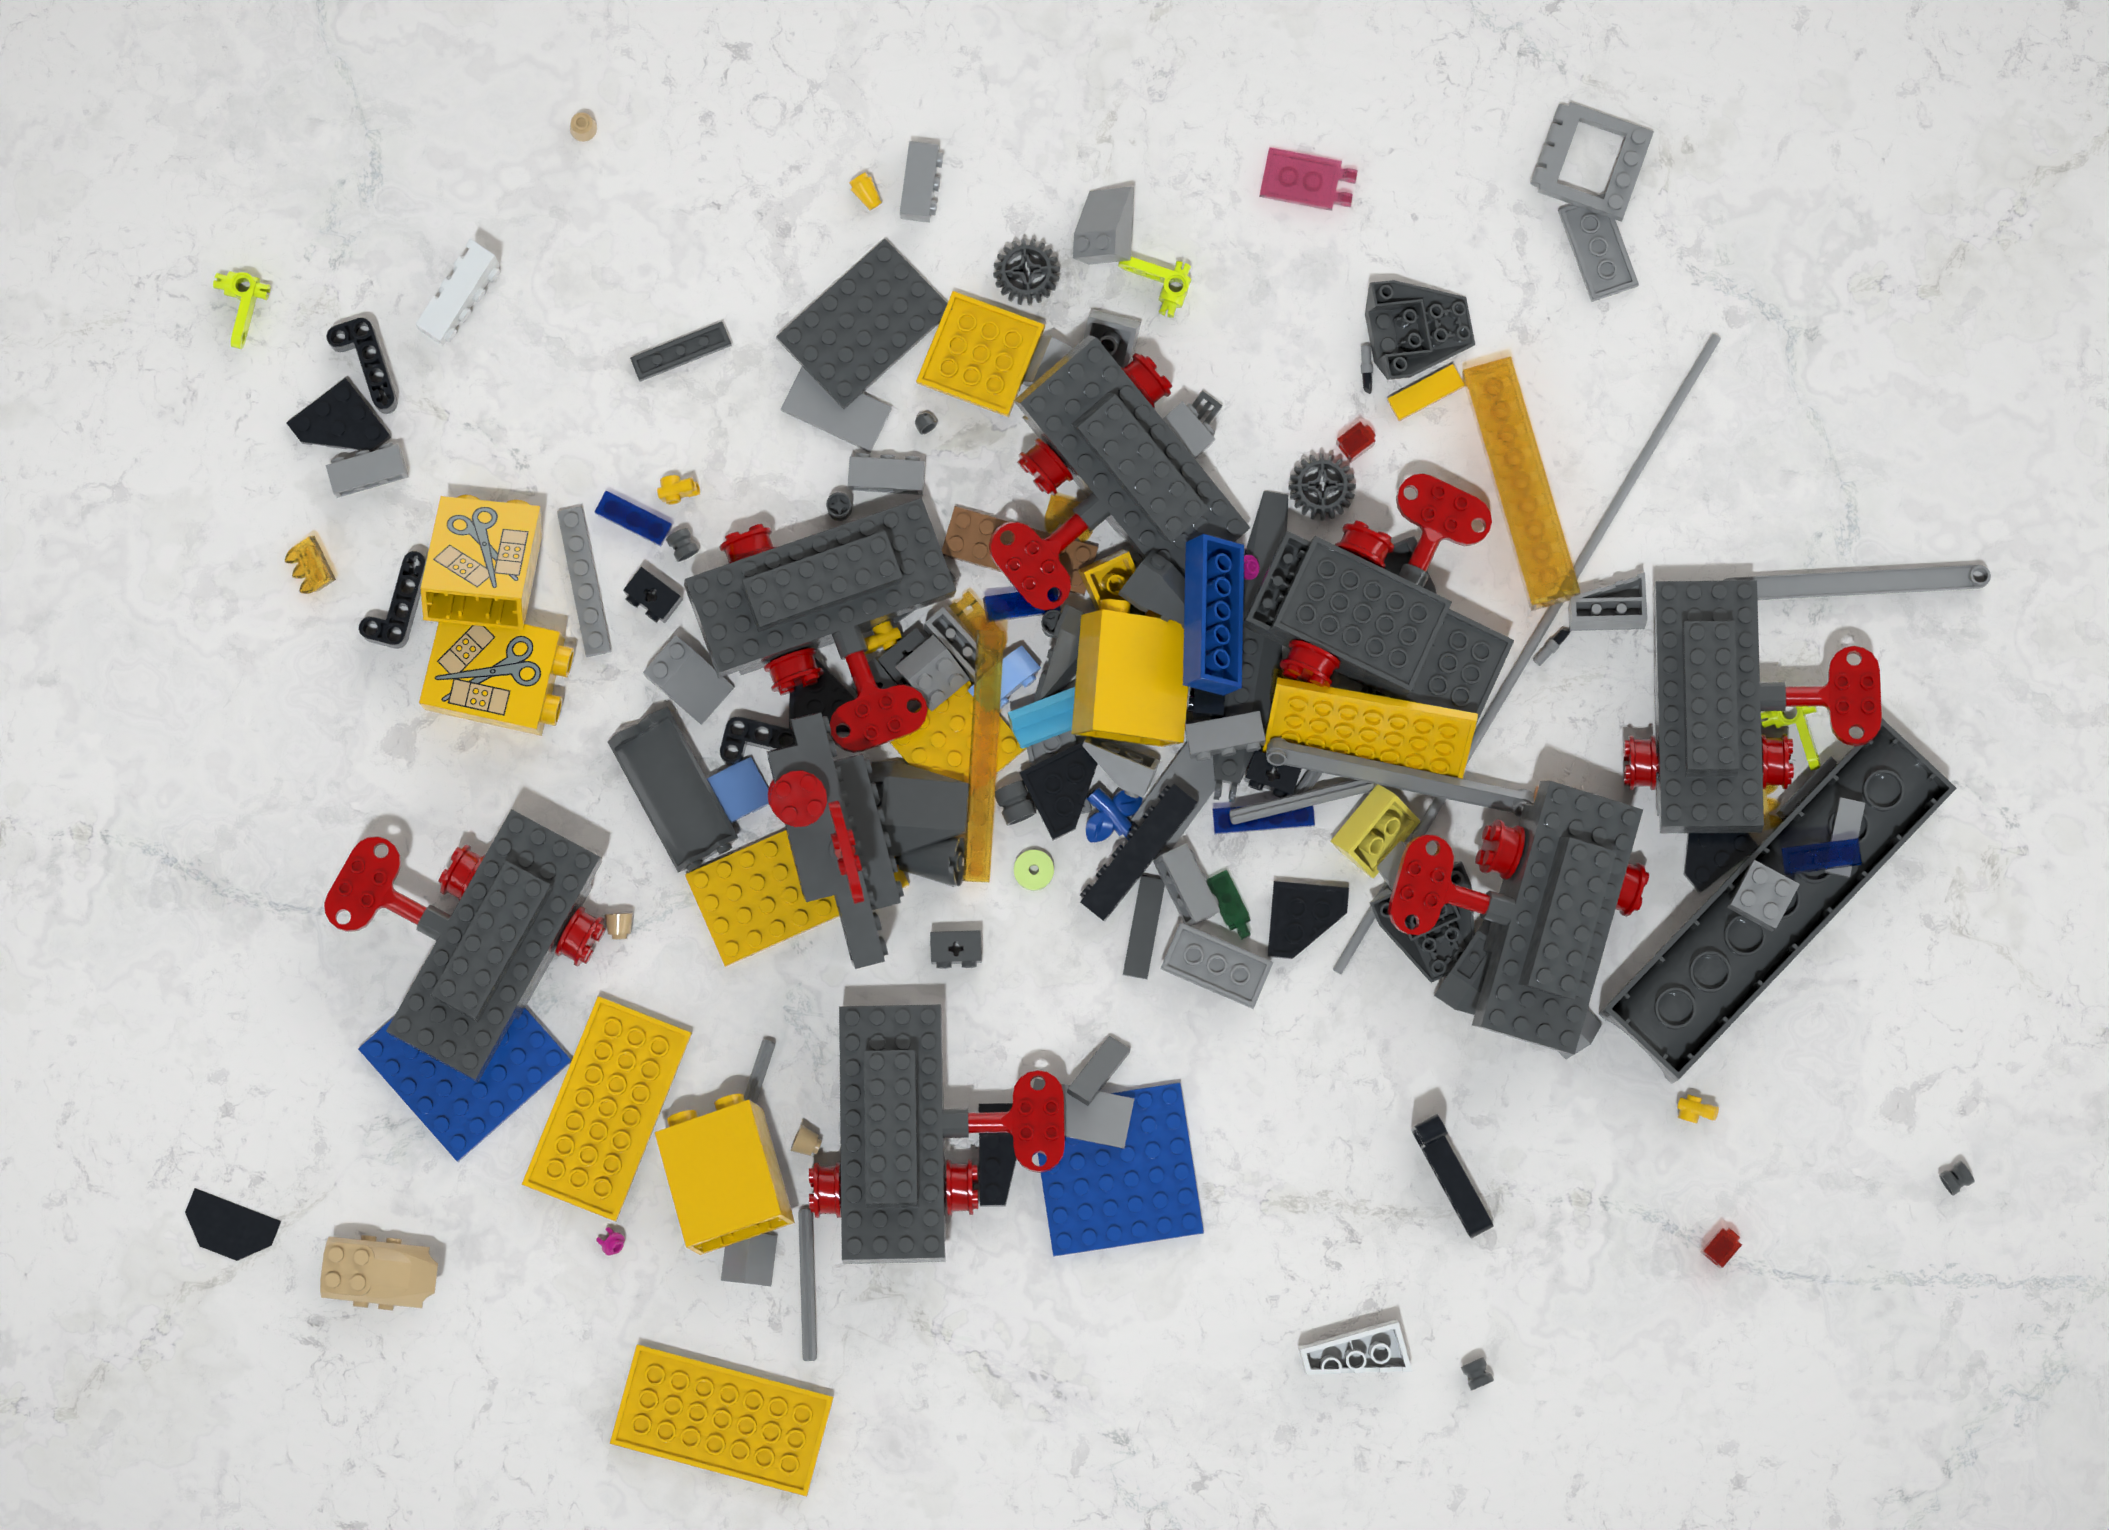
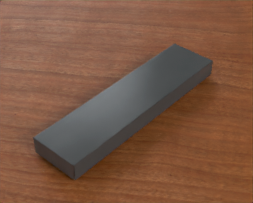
M719 322L630 357L639 382L730 347L732 344L723 322Z
M1145 876L1140 878L1123 975L1148 979L1165 887L1161 879Z

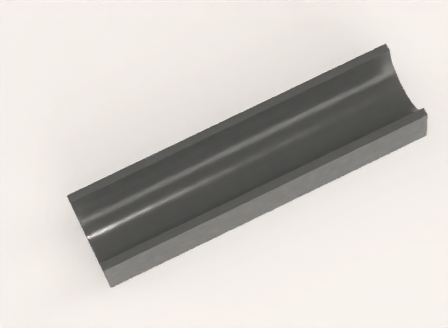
M1882 718L1880 730L1876 737L1865 745L1854 746L1830 773L1600 1011L1599 1015L1633 1039L1663 1071L1665 1078L1671 1084L1678 1081L1957 788ZM1840 797L1865 803L1849 878L1824 872ZM1754 860L1800 884L1780 923L1773 932L1727 908L1750 863Z

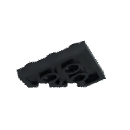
M346 378L286 422L300 442L307 445L314 444L332 448L369 450L373 452L391 438Z
M814 657L818 668H822L824 673L817 679L818 683L812 686L804 687L801 684L793 687L794 691L790 693L789 719L821 712L822 716L828 717L830 724L831 717L836 709L849 701L855 700V698ZM839 725L836 728V733L850 734V729L846 725Z
M1084 741L1019 772L1052 841L1076 829L1098 765L1082 746Z
M1688 833L1683 874L1700 894L1759 846L1749 833Z
M1274 881L1267 957L1293 959L1347 914L1349 888Z

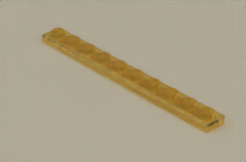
M977 630L968 783L969 798L963 881L990 882L1004 631Z

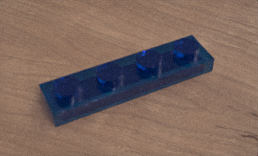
M1245 806L1212 809L1214 835L1315 826L1313 806L1235 825L1230 821L1229 811Z

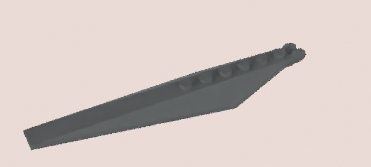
M1263 492L1245 551V555H1252L1257 559L1259 573L1252 580L1244 579L1243 621L1281 539L1287 532V494ZM1243 627L1242 688L1225 695L1223 718L1260 711L1263 730L1265 729L1270 716L1277 677L1281 678L1282 645ZM1246 749L1237 750L1236 754L1231 756L1213 755L1214 777L1216 781L1214 800H1219L1221 797V785L1223 782L1232 784L1228 799L1229 802L1235 803L1237 785L1240 784L1254 751L1247 752Z

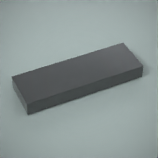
M1830 757L1776 814L1782 820L1785 819L1837 765V761Z
M1109 1036L1070 1085L1067 1093L1089 1106L1129 1055L1130 1048Z

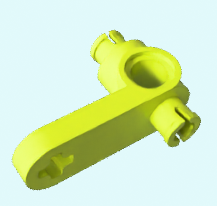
M1131 257L1130 261L1119 262L1118 266L1128 272L1164 283L1158 299L1162 302L1159 310L1161 315L1165 316L1168 310L1167 317L1174 318L1176 308H1182L1191 283V278L1188 277L1189 270L1191 269L1189 264L1185 263L1184 268L1181 269L1183 262L1176 261L1173 271ZM1173 282H1178L1183 288L1179 292H1173L1169 289V285Z
M229 271L227 275L216 273L214 278L217 281H213V288L224 290V295L240 300L231 336V347L242 349L246 342L256 299L268 300L269 295L267 293H270L271 286L260 283V278L245 272L236 273ZM243 282L250 283L247 291L239 292L240 284Z
M1816 706L1796 707L1797 715L1793 719L1787 718L1784 715V711L1761 712V719L1768 718V720L1761 722L1763 728L1775 724L1778 729L1796 723L1811 771L1821 767L1806 717L1807 714L1817 712Z

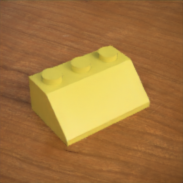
M1377 784L1330 842L1346 858L1374 879L1379 873L1377 866L1400 841L1404 842L1421 821L1396 794Z

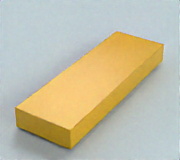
M1452 364L1387 398V401L1398 421H1401L1462 389L1465 385Z

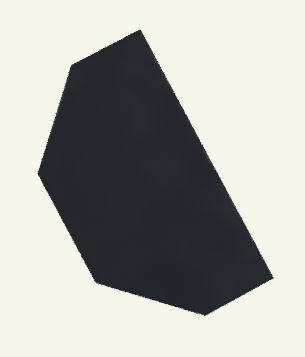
M194 1188L185 1211L199 1247L236 1261L272 1246L281 1223L280 1220Z

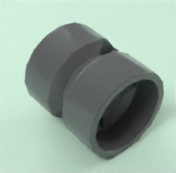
M1023 780L1004 786L993 793L998 805L1004 807L1001 813L1007 826L1026 820L1036 814L1032 801L1025 798L1028 792Z

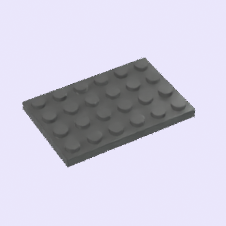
M884 239L779 333L776 339L827 393L845 409L940 323L948 303Z

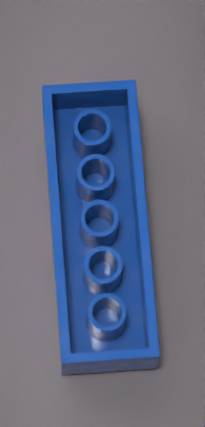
M1206 534L1186 542L1183 686L1220 695H1226L1242 688L1243 544Z

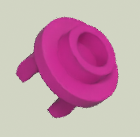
M1244 555V579L1252 580L1259 573V563L1254 556Z
M607 1227L605 1230L609 1233V1237L605 1241L599 1237L596 1240L602 1246V1251L610 1256L622 1250L625 1238L621 1233H616Z

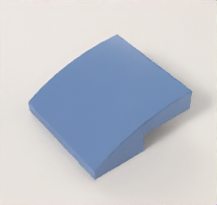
M752 757L707 778L731 824L751 812L754 813L769 805V788Z

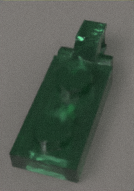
M1225 870L1207 879V885L1211 893L1218 900L1219 913L1226 927L1228 926L1230 931L1236 929L1241 940L1251 936L1246 923L1251 921L1249 913L1228 871Z

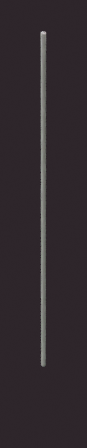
M1712 334L1484 715L1474 732L1467 764L1720 342L1721 338ZM1436 797L1410 841L1415 837L1426 834L1444 804L1445 798ZM1386 882L1384 883L1378 894H1380L1385 888L1388 887V884ZM1371 906L1333 968L1335 972L1341 975L1376 918Z

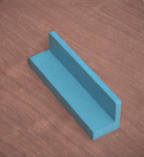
M1075 687L1008 712L1010 728L1020 748L1029 747L1072 730Z

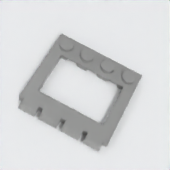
M1572 102L1569 103V106L1559 104L1553 119L1555 123L1551 124L1545 141L1548 145L1543 146L1537 163L1541 167H1536L1530 184L1539 188L1538 193L1622 222L1654 131ZM1579 121L1625 137L1604 199L1557 183Z

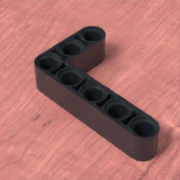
M1438 1114L1414 1126L1411 1131L1469 1237L1472 1239L1494 1227L1445 1137L1448 1135V1132Z

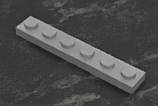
M580 506L557 511L586 657L610 653L611 648L583 509Z

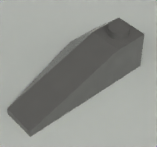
M1152 550L1140 563L1118 595L1139 610L1144 612L1151 610L1160 614V618L1168 622L1171 619L1180 623L1184 629L1185 578L1172 563Z
M1065 604L1053 635L1057 636L1056 644L1053 650L1049 649L1048 651L1049 667L1048 670L1041 674L1033 702L1060 693L1076 675L1081 615L1085 613L1070 605Z

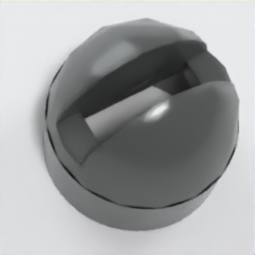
M928 413L919 414L915 419L916 428L921 435L929 433L937 425L935 419Z

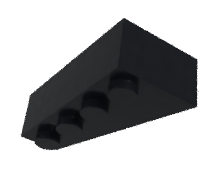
M1013 1103L979 1104V1113L1008 1112L1011 1110ZM1007 1132L979 1133L980 1207H1006L1017 1161L1013 1137Z

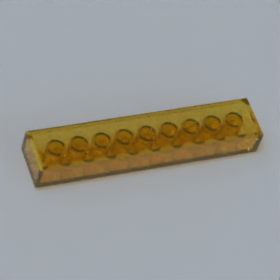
M1510 356L1463 369V382L1530 610L1533 611L1569 601L1571 597L1580 594V588L1512 358Z

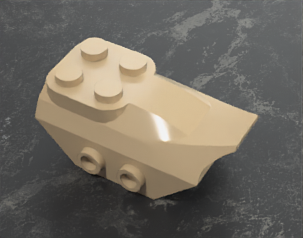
M361 1235V1240L328 1237L321 1270V1298L353 1301V1306L368 1308L369 1303L378 1304V1309L393 1310L394 1306L422 1308L423 1301L430 1295L435 1294L438 1263L431 1258L429 1254L430 1247L401 1244L402 1239L387 1238L386 1243L376 1242L377 1237Z

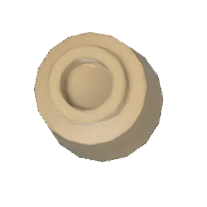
M581 112L572 117L570 133L573 138L584 142L589 141L595 136L597 124L591 116Z
M633 913L605 914L608 935H612V939H627V934H631Z
M800 1125L790 1151L809 1156L812 1153L817 1154L822 1140L818 1139V1134Z

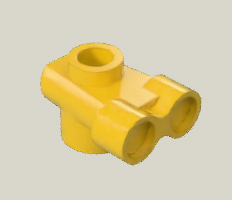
M677 475L665 476L660 479L661 487L657 488L659 499L668 505L678 504L681 502V498L700 495L699 485L697 482H694L692 477L680 480V477Z
M887 621L872 628L874 635L864 638L868 648L864 653L868 655L882 647L884 651L891 649L901 639L898 627L893 628L891 621Z
M1687 1094L1686 1098L1680 1097L1677 1106L1680 1109L1678 1118L1698 1123L1699 1116L1715 1121L1719 1107L1702 1104V1098Z

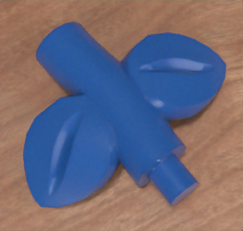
M1100 787L1094 790L1086 799L1099 812L1091 815L1086 822V837L1088 841H1103L1110 837L1114 830L1119 836L1123 834L1129 841L1130 838L1127 835L1132 830L1130 828L1132 823L1127 817L1133 816L1138 811L1143 798L1140 796L1138 798L1130 797L1124 793L1125 790H1120L1111 799Z

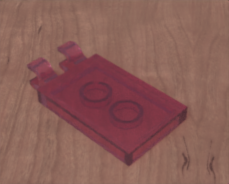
M1269 147L1259 197L1330 211L1333 209V204L1351 207L1353 194L1336 192L1338 180L1355 184L1358 170L1350 168L1341 169L1342 161Z

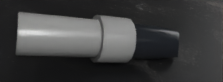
M1365 345L1361 346V374L1363 389L1371 394L1373 373L1371 346Z
M1568 628L1561 629L1545 644V647L1535 656L1533 661L1541 666L1552 653L1558 650L1571 631Z

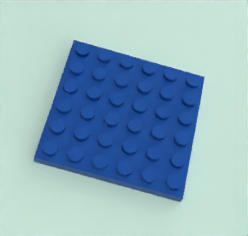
M526 1008L519 1020L514 1018L479 1082L466 1077L389 1035L386 1030L393 1018L358 1048L457 1162L463 1159L572 1061Z
M1180 1083L1109 1093L1134 1098L1124 1149L1065 1137L1063 1158L1056 1167L1041 1173L1053 1257L1204 1234ZM1038 1153L1039 1166H1043L1047 1161V1157L1043 1153Z

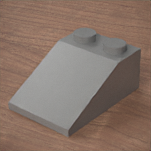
M1133 187L1089 191L1074 232V259L1088 265L1131 260Z
M1093 310L1088 317L1084 339L1088 335L1096 337L1118 365L1124 368L1132 361L1141 322Z
M677 635L672 638L643 672L649 681L701 725L735 688L724 677L718 678L715 669Z
M1087 737L1082 746L1117 786L1125 790L1124 793L1133 798H1138L1139 796L1143 798L1160 763L1159 759L1113 740Z

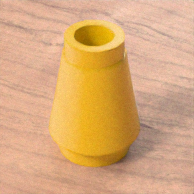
M866 172L849 182L852 187L850 190L869 211L882 203L871 176L868 177Z

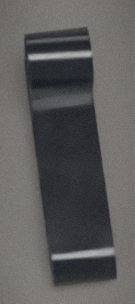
M357 318L331 327L326 335L329 345L336 352H346L356 348L375 407L384 414L394 412L398 405L397 397L376 331L370 321L365 318ZM366 326L369 328L365 336L357 335L360 327ZM344 334L345 339L342 343H333L336 335ZM370 349L376 350L374 358L369 360L364 358L366 351ZM375 373H383L384 376L380 382H372V376ZM379 391H384L388 398V404H382L383 398Z
M411 551L404 556L387 619L366 617L361 620L359 632L366 641L395 649L402 648L407 644L421 596V583L426 565V559L421 553ZM416 559L421 563L420 566H416L414 569V574L418 577L417 579L412 576L413 567L410 565L411 562L415 563ZM412 582L415 584V589L412 593H403V587L406 583ZM399 607H408V613L405 617L400 618L396 616V611ZM370 624L377 625V631L374 635H367L365 632ZM400 630L402 633L401 638L395 642L390 641L391 632Z
M733 717L728 720L720 747L722 761L728 766L741 762L746 745L767 750L782 748L780 739L785 735L793 738V743L791 744L793 745L795 741L792 729L743 717ZM742 724L745 727L744 732L741 735L732 734L731 728L733 725ZM761 729L769 732V736L765 741H758L755 738L756 733ZM736 748L738 756L732 760L725 757L727 749Z

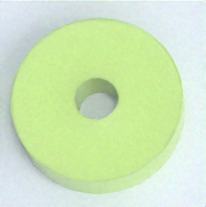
M1040 850L1025 851L1017 858L1014 864L1015 879L1020 886L1027 890L1037 891L1045 888L1051 882L1054 875V866L1051 858ZM1037 866L1039 871L1033 875L1029 872V868Z

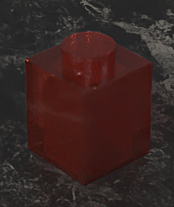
M1360 421L1337 438L1336 445L1349 462L1352 463L1375 445L1376 440L1374 437L1376 435L1369 425L1364 426Z
M1721 1228L1700 1252L1720 1269L1726 1265L1742 1244L1738 1241L1740 1237L1733 1230Z

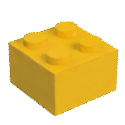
M1122 549L1078 570L1096 611L1100 610V601L1104 599L1127 601L1118 594L1135 572L1136 567L1129 551Z

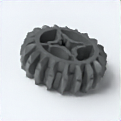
M1021 239L1022 246H1018L1016 241H1013L1012 250L1007 246L1003 248L1006 256L1000 253L997 255V259L1001 262L994 263V268L1000 271L994 272L993 277L1000 279L995 284L997 288L1003 287L1001 290L1002 296L1010 292L1008 297L1010 302L1015 297H1018V305H1022L1023 299H1027V304L1030 306L1032 305V298H1035L1037 303H1041V294L1049 298L1050 293L1047 289L1055 291L1056 285L1052 282H1059V276L1054 273L1060 272V267L1054 265L1058 262L1057 257H1050L1052 249H1047L1043 252L1045 248L1043 242L1037 248L1035 247V239L1031 240L1030 245H1026V240ZM1021 255V263L1018 266L1012 267L1011 270H1007L1009 263ZM1029 255H1034L1041 259L1045 266L1041 267V264H1033L1029 259ZM1024 262H1027V268H1029L1030 272L1028 283L1023 273V268H1025ZM1043 274H1047L1043 283L1032 289L1033 280L1041 277ZM1008 278L1020 280L1025 290L1013 286Z
M1323 453L1319 454V461H1316L1314 455H1310V464L1305 459H1302L1300 463L1303 469L1295 466L1294 471L1298 475H1290V480L1296 483L1288 486L1289 490L1296 491L1290 495V499H1299L1294 505L1295 508H1300L1303 505L1302 514L1306 515L1309 510L1312 511L1311 519L1313 520L1316 517V513H1320L1321 521L1325 520V513H1328L1329 517L1334 519V510L1342 515L1344 510L1341 505L1349 508L1351 503L1347 499H1354L1355 496L1353 492L1348 491L1356 489V484L1348 483L1354 479V474L1345 475L1350 467L1347 465L1341 469L1340 466L1343 460L1340 458L1336 464L1333 463L1334 455L1332 454L1329 455L1328 461L1324 460ZM1318 469L1317 479L1308 481V483H1302L1303 478L1310 471ZM1326 469L1333 471L1342 483L1330 480L1327 477ZM1321 476L1323 477V482L1325 483V486L1328 485L1323 494V498L1322 492L1319 491V488H1316L1319 486ZM1303 491L1316 495L1319 505L1310 502L1305 497ZM1343 491L1337 501L1326 505L1327 496L1330 493Z

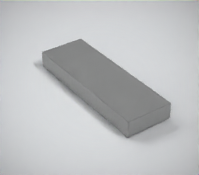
M1839 798L1824 868L1825 873L1850 877L1865 807L1864 802Z

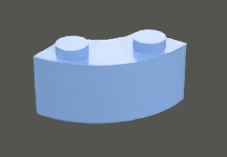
M1021 645L986 672L968 689V692L986 713L994 708L1000 710L1009 702L1007 698L1021 686L1028 687L1037 679L1034 675L1041 667Z

